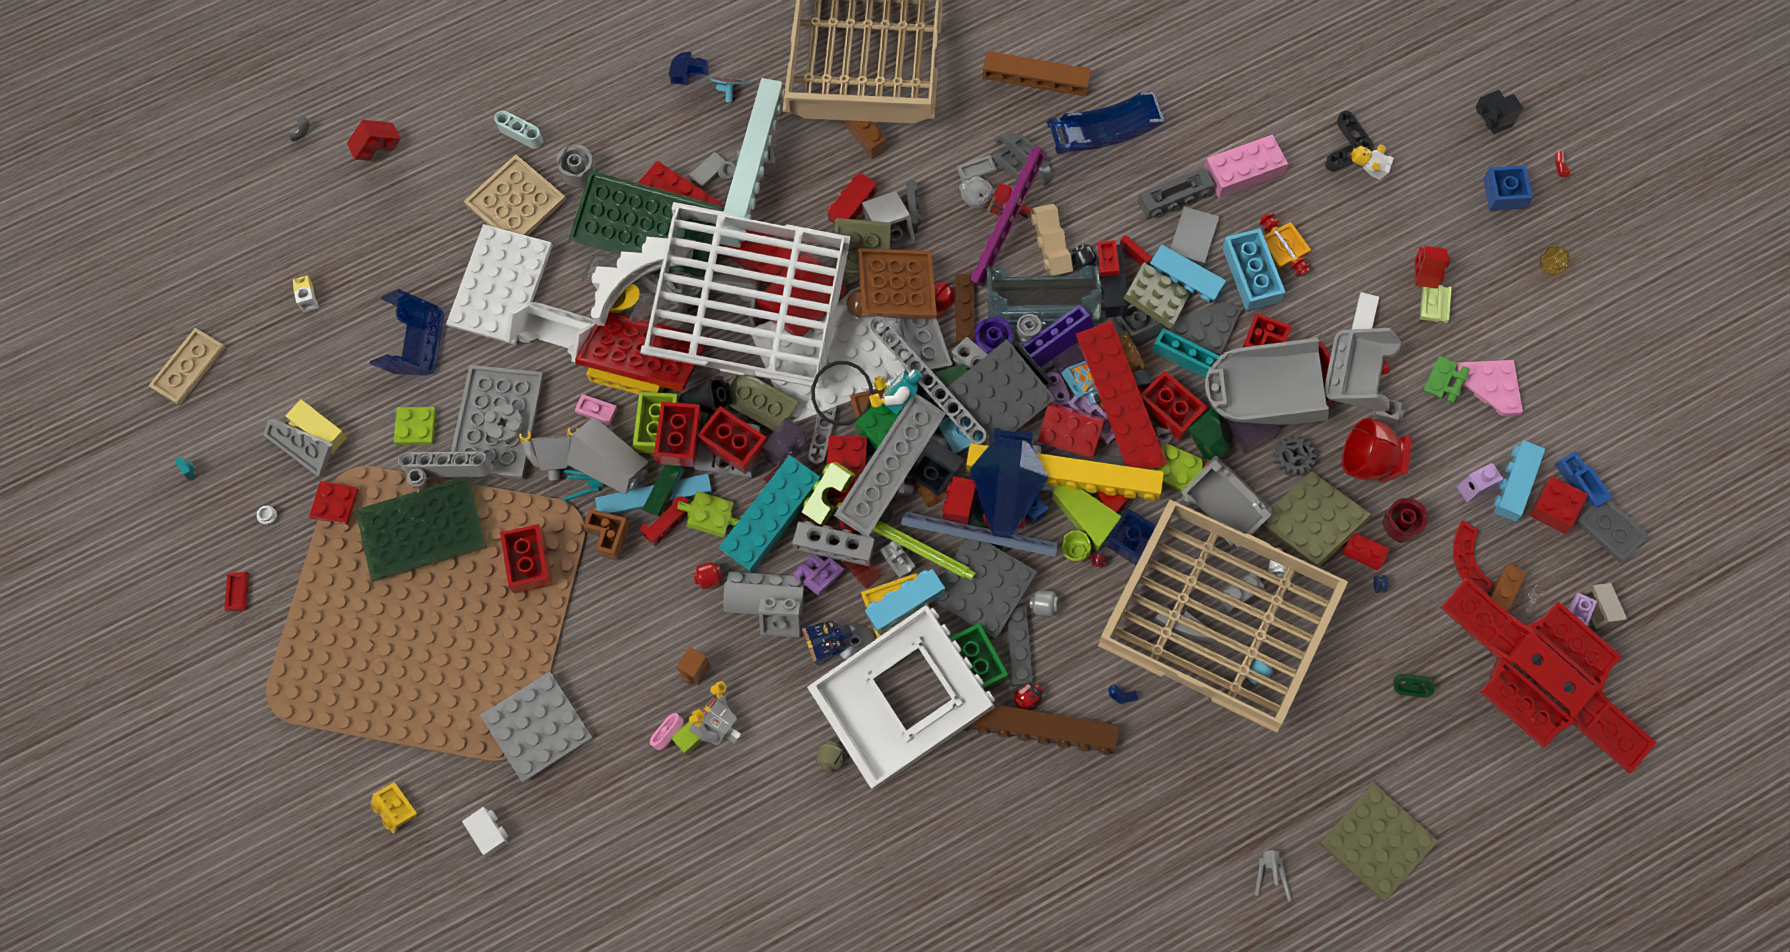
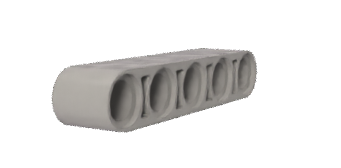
M407 452L398 459V464L406 475L412 469L418 468L425 472L426 477H484L489 475L493 469L492 464L483 452Z

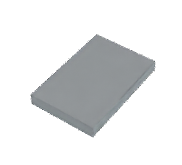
M1184 206L1170 249L1192 262L1204 266L1219 216Z

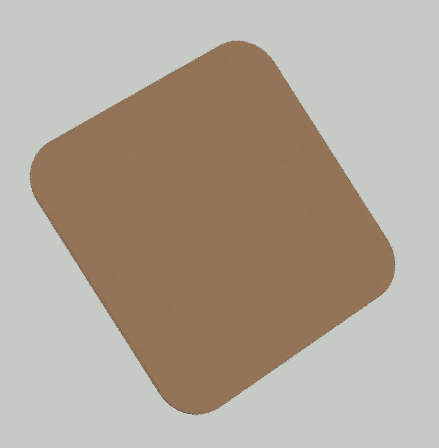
M360 466L345 471L332 483L357 487L359 489L348 525L317 521L266 684V697L271 710L283 721L297 726L484 761L497 762L507 760L480 715L543 675L551 672L585 542L586 531L583 527L584 521L580 513L570 503L546 496L436 477H426L428 487L425 490H419L407 482V475L402 471L373 466ZM539 524L544 532L552 585L514 594L508 587L500 532Z

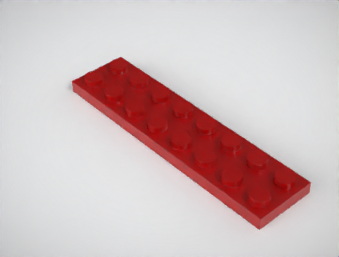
M1112 320L1077 333L1078 343L1125 466L1152 470L1166 465L1165 457Z

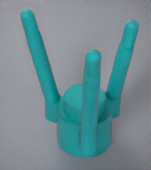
M565 469L564 473L577 474L567 476V479L587 480V486H591V488L569 495L561 500L567 501L590 492L599 491V487H603V483L579 470Z

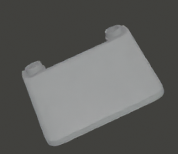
M1391 328L1342 330L1335 335L1324 388L1325 396L1329 400L1376 411H1389L1390 400L1385 395H1378L1377 393L1384 357L1396 356L1401 347V341Z

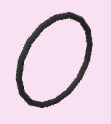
M835 361L825 365L816 374L811 386V400L816 412L825 421L836 426H849L869 410L871 406L870 398L865 410L857 418L848 422L831 420L819 410L815 400V387L819 377L830 367L849 365L858 369L866 378L869 386V397L873 395V386L868 374L859 365L850 361Z

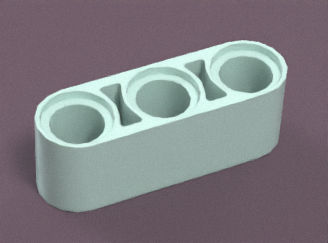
M499 111L495 114L494 120L501 133L533 149L542 146L543 138L536 126L507 111Z

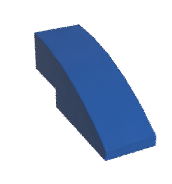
M1576 451L1555 464L1572 487L1588 494L1586 501L1595 508L1613 498L1591 465L1586 466Z

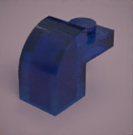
M690 51L682 52L675 56L669 69L670 81L673 84L688 85L691 73L708 75L709 66L707 60L693 58Z

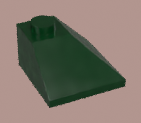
M1213 407L1187 428L1204 459L1211 461L1215 456L1222 459L1231 451L1233 435L1224 418Z

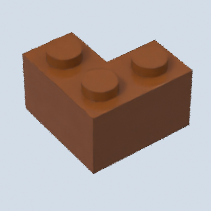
M589 509L583 527L588 534L599 536L595 550L601 557L618 561L630 528L629 522L626 518Z

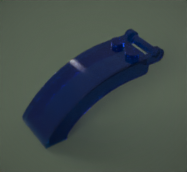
M1150 91L1139 92L1125 101L1105 108L1065 113L1062 117L1047 120L1046 123L1048 128L1051 129L1056 145V153L1062 154L1064 152L1092 150L1122 143L1159 127L1165 120L1155 92ZM1057 126H1061L1066 143H1062Z

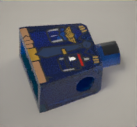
M834 621L802 628L813 661L819 666L846 649L843 640L853 636L849 625L838 628Z

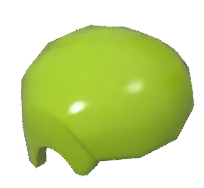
M1072 530L1064 536L1062 552L1068 560L1081 562L1090 555L1091 542L1086 533L1080 530Z

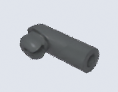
M299 117L297 119V129L288 132L292 141L307 134L310 124L306 117Z

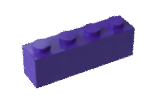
M1079 304L1021 347L1039 367H1042L1078 341L1077 333L1095 326L1089 313Z

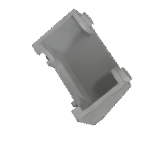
M1217 456L1181 492L1183 494L1182 498L1189 505L1192 503L1194 505L1197 504L1211 519L1244 534L1251 535L1272 515L1270 506ZM1225 539L1230 545L1233 546V545L1235 544V543H1233V542H1231V541Z

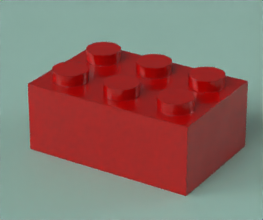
M1163 371L1140 394L1147 413L1162 427L1169 430V433L1179 441L1188 433L1187 428L1203 416L1208 408L1166 371Z
M661 401L653 455L656 464L695 466L698 444L697 434L699 433L702 414L700 405Z
M1051 402L1047 406L1038 442L1093 458L1096 455L1106 418Z
M721 406L697 434L700 445L745 475L768 446L766 436Z
M829 435L827 465L831 464V462H837L854 473L855 477L846 491L840 492L832 487L829 489L827 497L840 498L848 495L867 465V437Z
M534 524L500 532L510 590L515 594L551 586L552 580L544 532L540 525Z

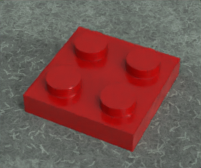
M320 481L309 517L314 520L348 525L359 489L357 487Z

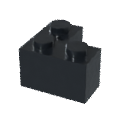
M1500 90L1480 97L1475 106L1477 113L1482 116L1487 128L1494 135L1513 127L1523 110V106L1515 94L1504 97Z

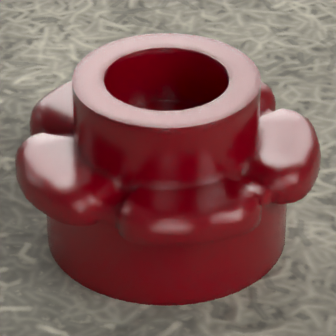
M1093 553L1092 557L1089 558L1093 566L1103 568L1104 565H1108L1106 563L1108 557Z

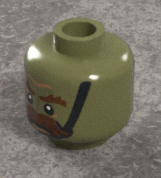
M826 741V744H822L819 747L816 763L821 766L820 770L832 773L833 770L841 768L845 752L840 744Z

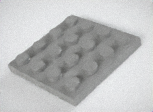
M551 672L543 675L480 715L522 783L593 739Z

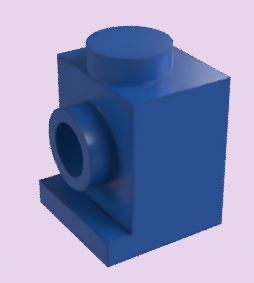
M1035 492L1031 495L1028 493L1026 518L1034 525L1048 515L1049 511L1048 506L1041 501ZM1033 502L1036 506L1031 507L1030 504Z

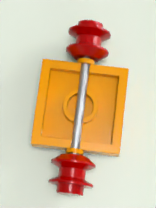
M1275 213L1263 215L1259 225H1265L1264 232H1270L1264 235V239L1277 268L1281 269L1292 263L1291 270H1297L1295 276L1303 277L1307 275L1312 265H1306L1307 258L1304 256L1310 254L1311 249L1294 225L1289 222L1278 228L1280 220H1274Z

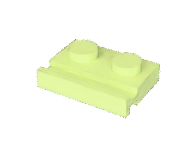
M1439 285L1438 289L1422 287L1421 320L1448 323L1452 287L1446 288L1442 285Z

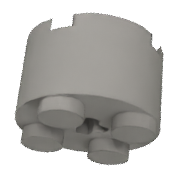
M572 145V147L562 149L557 156V167L563 181L573 187L585 188L590 170L596 172V166L590 151L582 145Z

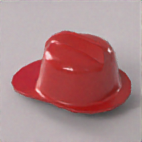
M947 282L934 283L936 319L942 317L955 301V291Z

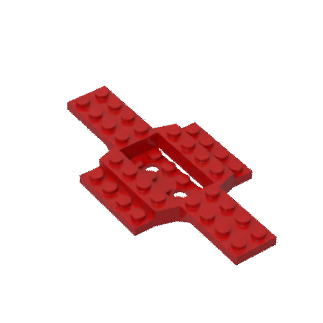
M1467 577L1440 607L1497 658L1489 676L1490 680L1479 692L1542 748H1545L1558 732L1573 724L1627 773H1632L1656 745L1657 742L1613 705L1602 691L1609 671L1622 656L1559 601L1555 602L1543 617L1525 625L1510 615ZM1534 654H1539L1542 657L1541 665L1536 666L1533 664L1532 656ZM1514 662L1520 669H1522L1528 676H1530L1536 683H1538L1545 691H1547L1553 698H1555L1561 705H1563L1569 711V713L1567 714L1563 709H1561L1555 702H1553L1546 694H1544L1538 687H1536L1530 680H1528L1510 663ZM1566 682H1571L1574 686V691L1571 694L1564 691L1563 687Z

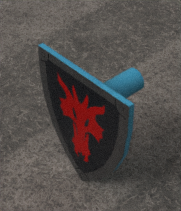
M713 76L709 78L711 81L718 82L716 85L718 91L726 92L725 102H732L733 84H751L750 81Z

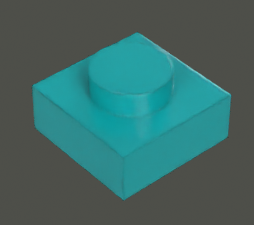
M181 456L174 460L187 479L192 481L197 478L194 473L196 468L190 460L186 461Z

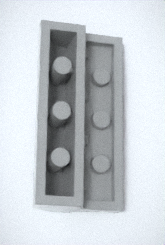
M728 572L727 582H725L724 612L759 614L760 599L771 597L775 600L785 601L786 599H793L796 602H800V617H802L806 587L803 583L806 577H801L797 580L794 576Z

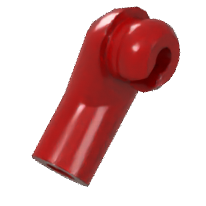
M1563 151L1556 152L1555 165L1557 174L1560 177H1568L1571 169L1565 167V154Z

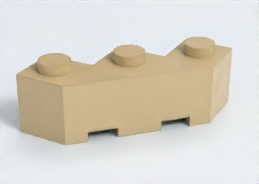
M1054 204L1032 208L1031 222L1036 228L1038 235L1037 243L1038 247L1042 249L1045 270H1048L1051 276L1072 272L1071 254L1066 249L1064 230L1060 227L1057 207Z

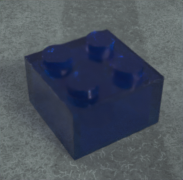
M1127 508L1106 538L1104 546L1132 564L1137 565L1156 525Z

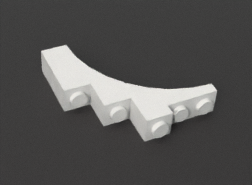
M647 237L646 242L642 245V253L621 252V256L617 260V268L596 266V271L592 275V283L597 289L595 293L596 302L591 310V317L597 325H605L613 304L627 287L644 275L661 269L667 238ZM674 245L672 256L692 259V248ZM670 263V267H671V266H684V265H679V264Z

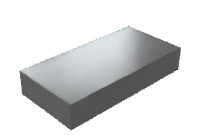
M714 152L689 176L703 189L718 175V166L725 162V160Z
M991 155L957 166L962 182L970 180L974 176L983 178L997 173Z

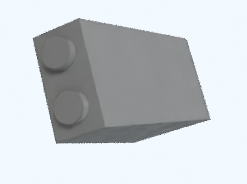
M593 417L573 433L567 465L625 495L631 489H635L637 484L647 477L648 461L596 418Z

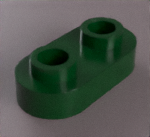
M1399 674L1393 680L1394 690L1400 695L1426 698L1435 691L1433 680L1427 676Z

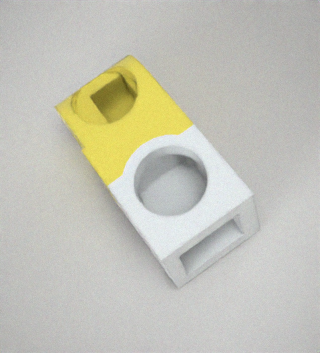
M306 275L293 279L296 303L301 311L305 313L318 309L319 306L310 277Z

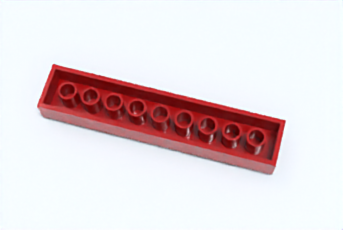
M656 161L637 182L638 184L725 208L724 204L659 161ZM746 230L750 234L773 238L769 234ZM746 240L742 241L740 248L719 244L721 247L790 260L792 252L791 249ZM725 255L749 271L781 276L788 269L785 266ZM764 281V282L767 283L768 285L773 284V283H771V282H766V281Z

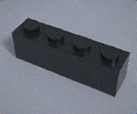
M1121 244L1116 245L1119 275L1101 277L1100 269H1097L1098 280H1102V284H1099L1100 295H1104V299L1100 300L1101 311H1105L1106 318L1128 316L1127 301L1123 299L1126 294ZM1096 254V255H1097V265H1099V256H1098V254Z

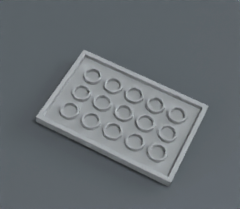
M469 365L451 452H483L493 466L491 473L487 476L523 480L528 458L520 437L518 436L513 441L507 443L491 439L484 428V416L496 406L510 404L522 416L523 428L521 427L519 432L522 438H527V431H529L532 439L544 379L543 372ZM501 421L499 426L502 425L503 428L506 427V423L508 421Z

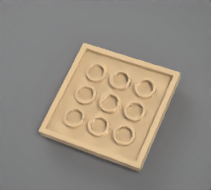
M515 154L464 200V203L489 226L528 236L567 199Z

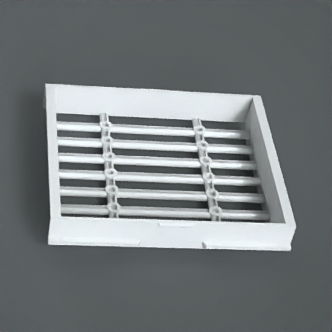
M673 202V217L645 345H642L640 353L715 368L728 373L746 374L811 387L815 378L775 371L777 360L781 359L817 366L816 374L826 365L850 237L788 224L781 226L740 218L737 214ZM680 217L714 223L716 227L680 220ZM723 226L794 239V242L724 229ZM678 227L714 234L712 245L676 238ZM726 236L792 249L790 260L721 247L719 244L721 237ZM801 241L840 248V251L801 244ZM674 245L710 252L708 262L672 256ZM803 251L838 258L837 267L834 269L797 261L799 252ZM723 254L788 267L787 277L715 264L717 255ZM670 263L706 270L705 279L700 280L669 274ZM800 269L835 276L833 287L794 279L795 270ZM720 272L785 285L783 296L712 282L713 273ZM670 281L701 287V297L696 298L665 292L666 282ZM792 287L831 294L829 305L790 297ZM710 290L778 302L781 303L778 314L708 300ZM666 299L699 306L697 316L661 310L662 300ZM788 305L827 312L826 322L787 315ZM706 308H713L777 321L776 331L704 318ZM662 317L695 324L693 335L657 328L658 319ZM785 323L824 330L822 341L784 334ZM702 326L774 339L772 350L700 336ZM655 335L691 342L689 354L653 347ZM781 341L820 348L819 358L780 352ZM699 344L770 357L768 369L697 356V348ZM824 373L819 377L815 388L821 389Z

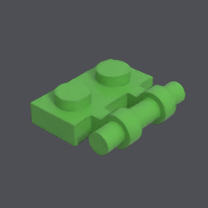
M1439 356L1423 392L1440 399L1445 392L1449 394L1447 401L1454 403L1461 394L1460 389L1463 383L1467 381V374L1470 369L1462 366L1461 371L1457 372L1455 371L1457 363ZM1451 377L1456 379L1453 387L1447 386Z

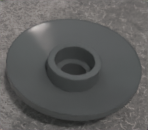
M861 624L848 625L850 634L843 636L840 631L839 635L845 648L842 650L838 635L837 640L840 645L837 647V650H839L838 653L843 659L847 660L875 641V637L869 628ZM858 639L859 643L853 644L852 640Z

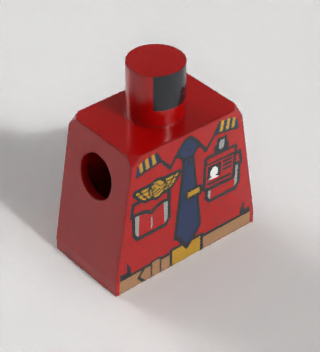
M1000 182L987 211L1001 217L1003 207L1011 196L1012 188ZM1022 205L1018 215L1027 219L1032 209Z

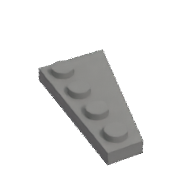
M274 418L268 420L263 436L316 476L324 475L334 446L333 444Z

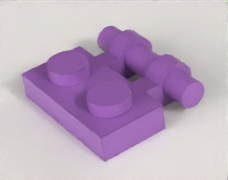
M812 554L805 564H801L797 568L793 576L797 580L801 577H806L803 584L819 595L843 573L844 568L831 558L823 561L822 558L824 556ZM812 567H817L815 571L811 570Z

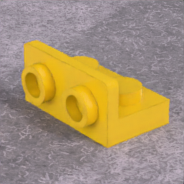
M395 782L374 793L372 796V810L376 814L379 813L384 827L387 830L390 829L393 834L398 831V827L412 820L417 815Z

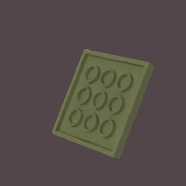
M1311 471L1271 508L1272 515L1261 527L1308 563L1319 568L1371 519V514Z
M1373 783L1319 844L1382 902H1385L1438 840Z

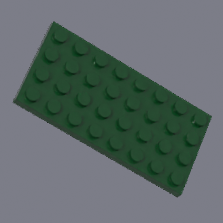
M590 170L568 240L621 255V252L642 253V245L646 242L647 237L668 239L673 217V202L721 212L724 211V207ZM680 217V220L716 227L714 223ZM678 227L676 238L712 245L714 234ZM693 249L692 259L708 262L710 252ZM671 266L669 268L703 277L706 272L704 269L689 266Z

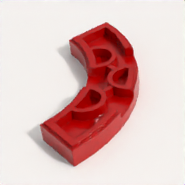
M1462 520L1453 540V558L1457 572L1462 581L1468 577L1487 594L1494 583L1483 574L1474 558L1475 540L1479 530Z

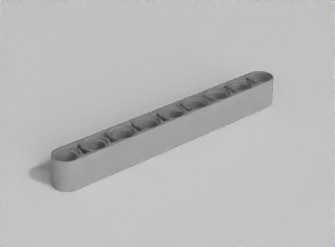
M879 316L873 318L870 322V328L909 373H911L915 364L920 363L921 368L919 372L922 374V377L918 383L971 442L978 445H986L989 442V435L986 430L884 318ZM884 323V328L877 331V325ZM896 336V342L889 344L890 337ZM908 350V356L901 358V352ZM933 377V383L929 386L925 385L926 379ZM940 391L946 392V396L943 399H938ZM958 405V411L950 413L951 406ZM970 418L971 424L968 427H963V421ZM982 432L984 437L981 441L977 442L975 435Z

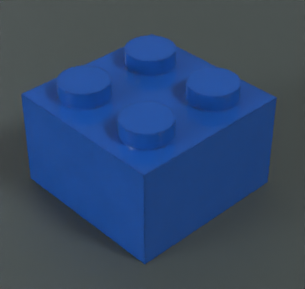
M1526 165L1491 167L1483 178L1489 211L1526 208L1533 198Z

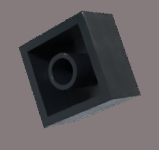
M931 438L907 476L940 496L964 459Z

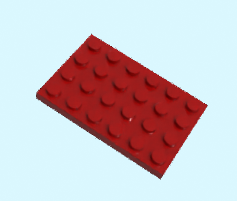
M610 311L604 326H599L595 323L575 358L577 365L681 392L684 391L696 367L694 364L641 354V347L645 345L650 321ZM657 324V328L693 335V332ZM655 335L653 347L689 354L691 342ZM699 344L696 355L701 356L707 345Z

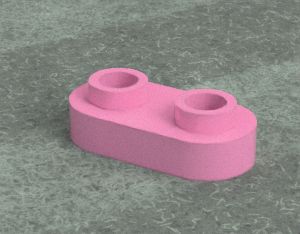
M677 713L669 715L652 735L650 745L656 750L665 749L669 745L671 737L683 727V718Z

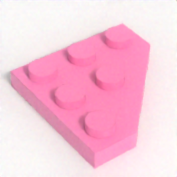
M1514 360L1457 363V372L1461 371L1462 366L1470 369L1467 374L1468 379L1462 386H1466L1474 392V395L1485 404H1490L1496 409L1498 414L1501 416H1513L1523 413Z

